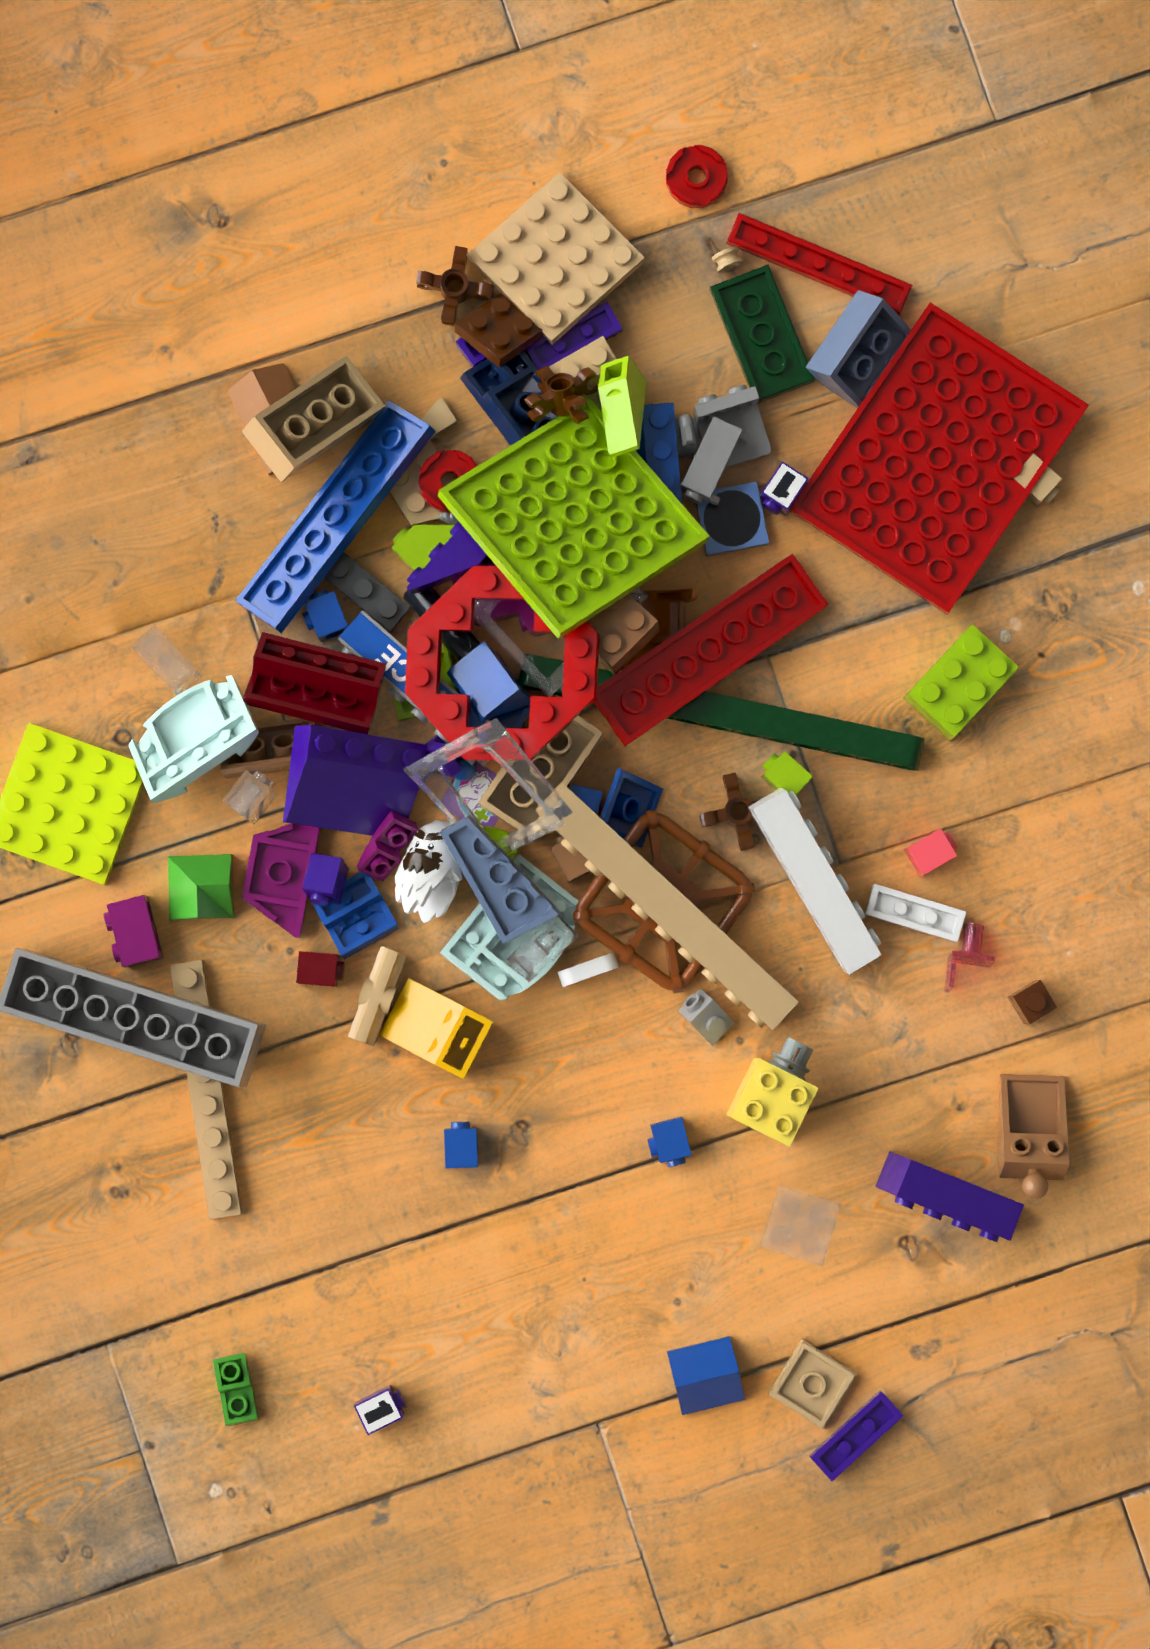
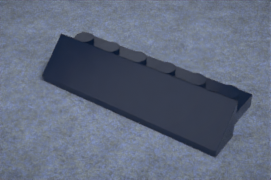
M524 351L500 368L489 359H486L464 372L460 377L461 381L510 446L558 417L552 414L551 411L542 420L534 422L527 416V412L534 408L528 406L525 403V399L532 394L541 395L543 392L537 386L538 383L542 382L535 374V371L538 369Z

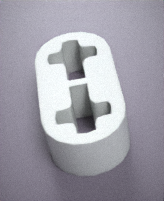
M613 952L557 973L562 987H566L617 969L620 966Z

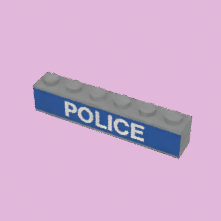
M362 610L339 636L338 640L345 645L341 651L386 663L383 680L391 686L388 692L401 704L405 699L414 706L411 713L426 724L428 718L405 694L407 648ZM440 678V694H458ZM470 707L469 727L497 728L488 719L481 721ZM436 729L434 733L449 745L450 743ZM466 760V761L469 762L471 765H473V764L476 762V761ZM488 761L477 762L484 767Z

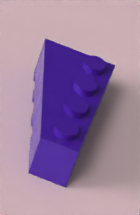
M890 1151L876 1184V1188L895 1195V1203L913 1209L914 1204L925 1207L923 1214L941 1220L942 1216L946 1215L953 1218L951 1225L966 1231H970L971 1226L981 1229L979 1236L994 1242H998L999 1237L1011 1241L1024 1207L1022 1203Z

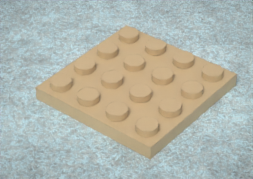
M560 172L467 254L468 259L507 299L529 317L538 328L543 329L544 337L552 345L645 263V257Z

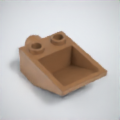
M1000 1074L998 1122L999 1178L1024 1179L1022 1183L1023 1192L1031 1199H1040L1047 1193V1180H1064L1070 1165L1064 1076Z

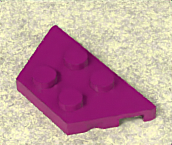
M288 824L271 831L253 835L242 899L292 936L301 939L308 900L307 895L302 890L311 853L316 854L321 828Z

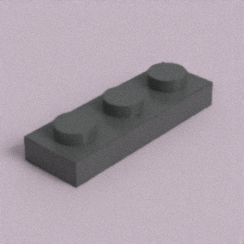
M344 552L324 577L390 633L411 609Z

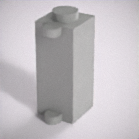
M713 416L681 484V491L685 493L684 497L697 504H701L702 501L715 505L719 504L720 498L713 495L738 440L747 443L750 438L748 434L742 432L743 429Z

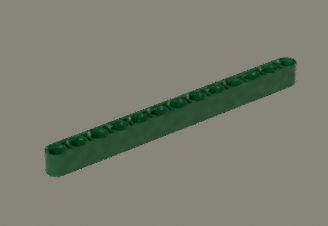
M523 654L518 681L525 689L562 696L564 661L532 654ZM598 668L597 687L613 677L614 674L608 670ZM707 691L666 718L912 771H919L925 741L924 738Z

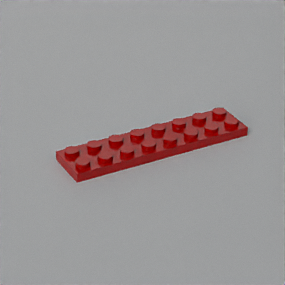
M792 553L597 687V699L594 703L623 745L627 746L828 606V603Z

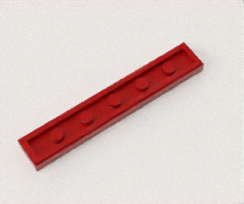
M738 213L726 244L732 247L737 246L738 249L852 297H854L858 290L881 297L899 316L913 286L741 213Z

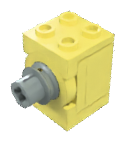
M787 1037L780 1053H772L774 1056L772 1061L766 1062L760 1058H754L726 1116L790 1147L819 1089L806 1082L804 1077L806 1073L811 1071L806 1068V1064L813 1049ZM797 1048H799L798 1051H797V1053H796V1055H795V1057H794V1059H793V1061H792V1058H793V1056H794V1054H795Z

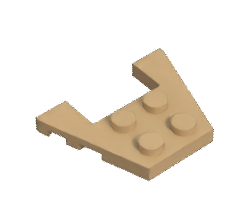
M442 397L435 402L421 419L436 431L430 440L457 424V420ZM430 440L390 491V494L411 527L440 521L439 515L442 513L427 504L421 495L418 483L420 469L424 462L437 452ZM451 473L444 475L441 479L443 487L455 480Z

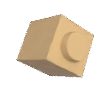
M1033 454L1023 465L1021 473L1013 479L1026 488L1043 461ZM1048 466L1027 498L1036 506L1042 501L1048 504L1060 491L1056 485L1062 478Z

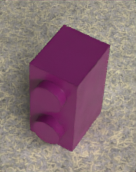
M141 895L106 904L108 912L104 913V920L107 930L114 933L116 943L112 944V952L116 963L121 962L122 967L127 968L164 958L148 896Z

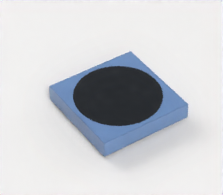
M757 482L715 489L713 495L720 498L718 505L704 501L701 504L696 503L700 525L710 536L708 542L704 544L707 557L769 545Z

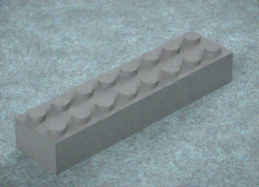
M15 948L0 995L1 1012L236 1087H247L266 1024L22 948Z

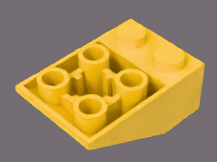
M408 978L379 1035L432 1064L465 1079L494 1022Z

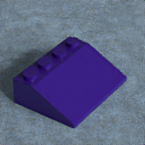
M316 725L295 726L283 822L373 836L391 810L409 819L423 779L427 745Z

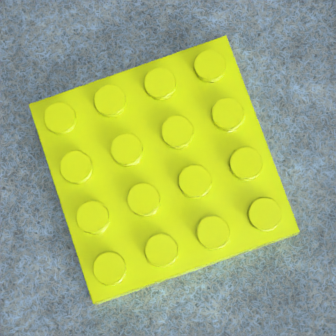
M28 723L0 798V848L106 885L143 786V780L135 761Z

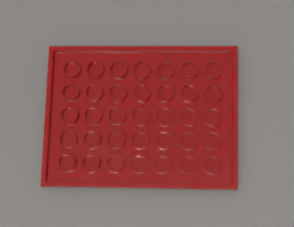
M930 302L795 499L789 511L948 615L1085 413L1089 404ZM1035 454L1043 463L1026 488H1024L1013 478L1021 473L1025 462Z

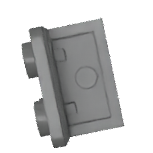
M740 385L728 391L729 395L717 398L716 394L705 396L698 400L699 404L694 406L693 415L701 440H703L713 416L743 429L742 432L750 436L747 443L738 440L726 468L766 456L771 451L767 433L757 406L759 396L755 386L747 389L746 385Z

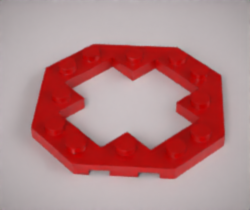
M473 566L408 628L405 694L463 759L470 761L531 762L552 739L554 740L573 722L572 720L597 699L600 634L586 621L565 635L562 697L530 696L529 729L469 727L471 696L440 694L442 631L474 632L475 600H525L497 566ZM534 611L533 631L536 633H553Z

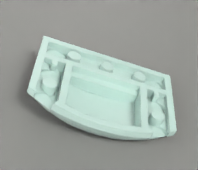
M232 675L226 676L228 682L214 684L212 680H208L180 693L164 704L144 723L143 727L147 731L138 744L133 739L128 746L152 802L164 801L187 793V785L233 754L237 753L241 757L259 733L247 704L243 700V695L237 681Z
M520 854L516 857L514 863L556 906L560 914L503 944L479 903L440 952L442 956L499 1001L508 999V996L528 989L540 980L561 956L575 928L572 912L576 910L578 900Z

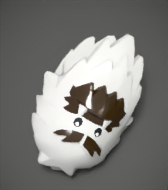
M434 820L415 832L395 875L396 901L398 903L402 902L406 914H410L412 911L414 913L419 912L423 923L430 922L435 916L439 918L446 913L456 895L458 884L462 880L461 869L440 834L442 829L455 823L452 821Z

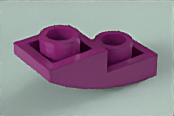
M391 810L367 844L358 862V871L383 882L402 861L400 851L411 840L415 832L419 830L417 823Z

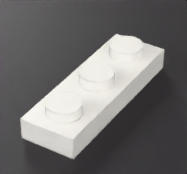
M873 884L864 914L957 943L966 911Z

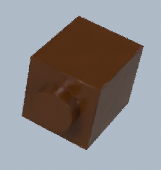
M1035 980L1008 996L1023 1024H1031L1057 1008L1041 980Z

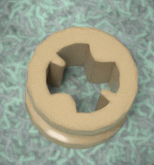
M737 246L724 249L712 257V261L718 264L716 270L719 274L733 270L744 262L742 257L737 256L739 252Z

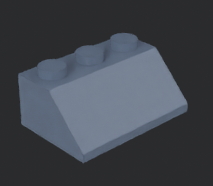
M858 290L805 368L824 387L858 408L911 329L883 298Z

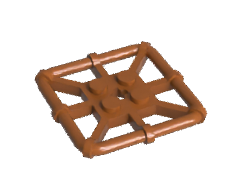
M655 810L646 811V814L642 815L634 823L623 839L633 848L648 828L652 854L651 865L698 909L705 899L739 894L717 925L727 934L748 905L752 892H755L754 883H750L743 872L709 848L710 844L705 840L699 841L667 816L655 813ZM657 826L693 851L679 872L662 861ZM702 858L735 882L737 886L703 891L689 881L687 877ZM603 873L599 877L596 876L580 897L576 910L572 912L573 920H577L584 931L618 955L617 959L622 963L628 962L662 988L671 990L674 994L681 993L682 989L686 988L693 981L703 966L695 960L692 964L689 963L684 972L679 975L675 940L672 938L668 943L654 930L658 924L652 918L648 917L644 921L632 910L631 907L635 903L628 896L622 904L589 909L590 905L609 881ZM624 912L638 922L640 926L625 945L590 918ZM648 930L665 942L670 977L634 952Z

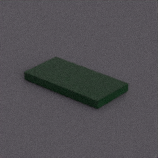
M768 264L710 286L709 290L748 387H756L759 396L758 404L815 381L814 376L805 368L808 361Z

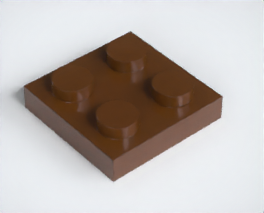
M501 293L455 323V333L499 368L544 337L543 329L538 328L529 317L522 313Z

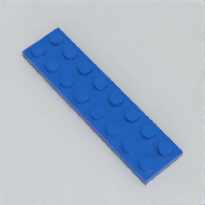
M388 400L385 407L377 414L235 601L282 634L436 431L426 422Z

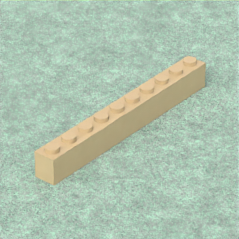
M562 782L535 810L541 816L537 822L550 834L554 830L564 837L561 844L574 856L580 852L587 858L588 861L584 865L594 875L599 877L603 873L611 881L608 887L619 898L623 899L627 895L635 903L631 909L644 921L648 917L652 918L658 924L654 930L668 943L672 938L682 946L678 952L691 964L697 960L704 966L705 969L701 973L714 985L720 981L728 989L724 994L735 1005L739 1007L743 1002L751 1010L748 1016L760 1028L766 1024L773 1030L799 1003Z

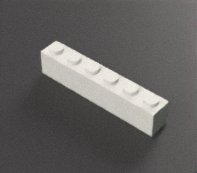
M779 788L749 806L748 809L840 967L845 973L850 975L882 955L877 948L881 945V942L872 928L867 930L861 919L865 918V914L857 901L851 903L846 892L850 889L840 873L835 875L830 864L834 861L825 846L820 848L814 837L818 835L815 827L809 819L803 820L798 809L802 808L798 798L793 791L788 793L786 789Z

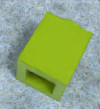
M785 751L780 756L774 753L762 766L766 772L761 778L775 790L783 788L788 793L793 791L795 795L813 777Z

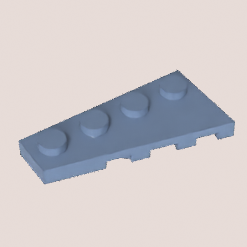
M470 815L440 831L442 838L503 944L560 914L556 906Z

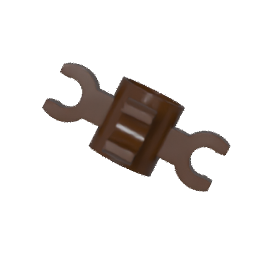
M455 246L452 267L446 270L442 276L418 270L417 288L441 291L445 299L441 315L442 324L454 326L458 304L465 301L467 297H473L482 301L492 299L493 284L468 281V277L465 274L468 248ZM452 280H458L463 283V288L458 292H451L446 286Z
M548 366L535 371V374L542 381L537 386L543 394H532L525 399V403L534 408L527 412V416L534 422L542 420L551 411L556 416L570 415L577 424L589 418V415L582 409V407L587 405V402L581 395H592L598 391V386L594 382L589 381L597 377L591 368L582 369L575 378L567 373L554 374Z
M736 772L723 775L722 778L728 802L723 809L701 813L699 817L702 828L727 822L736 829L740 850L751 849L754 847L748 822L753 815L748 807L759 800L750 802L747 798L741 796ZM735 803L744 805L747 810L746 818L743 820L733 819L729 812L730 806Z

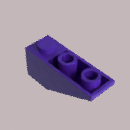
M459 521L451 529L450 534L452 537L447 543L443 545L440 542L428 556L431 559L430 562L423 569L420 566L417 567L408 577L407 581L410 584L407 586V590L411 595L462 577L471 567L483 566L489 560L488 555Z

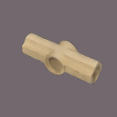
M382 946L380 947L370 977L366 978L357 1003L359 1007L348 1034L349 1038L374 1046L384 1017L388 1015L397 992L396 985L407 955Z

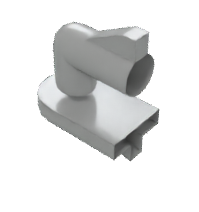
M683 414L675 420L678 457L686 456L687 458H693V455L696 454L700 446L698 428L693 417L689 414Z

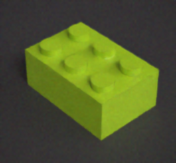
M971 624L903 699L950 741L1013 675L1019 666Z

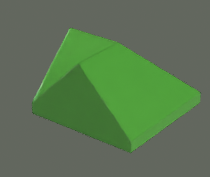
M232 854L168 856L169 920L234 918Z

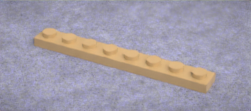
M203 960L170 965L174 995L210 1007ZM186 1071L209 1220L242 1214L222 1082Z

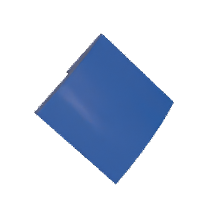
M359 872L346 880L340 904L329 903L328 906H320L312 903L344 960L400 929L373 879L363 872Z

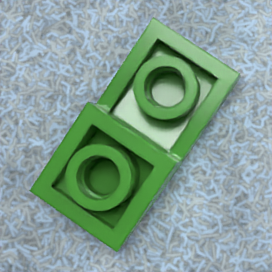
M242 1353L213 1359L225 1425L228 1427L259 1420L246 1354Z

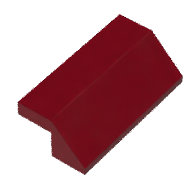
M262 632L253 656V670L243 700L249 706L351 732L368 734L376 712L387 664Z

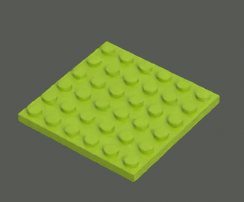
M590 398L585 399L587 405L582 407L584 412L589 415L588 419L577 424L570 415L558 416L439 489L438 493L440 500L558 640L706 544L710 537L635 450L613 458L609 456L602 411Z

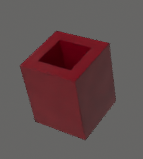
M299 951L296 983L337 987L338 980L343 981L345 962L339 961L340 955Z

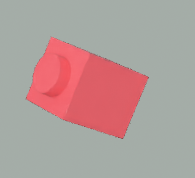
M941 828L904 849L920 877L957 856L954 851L957 849V845L949 832L943 833Z

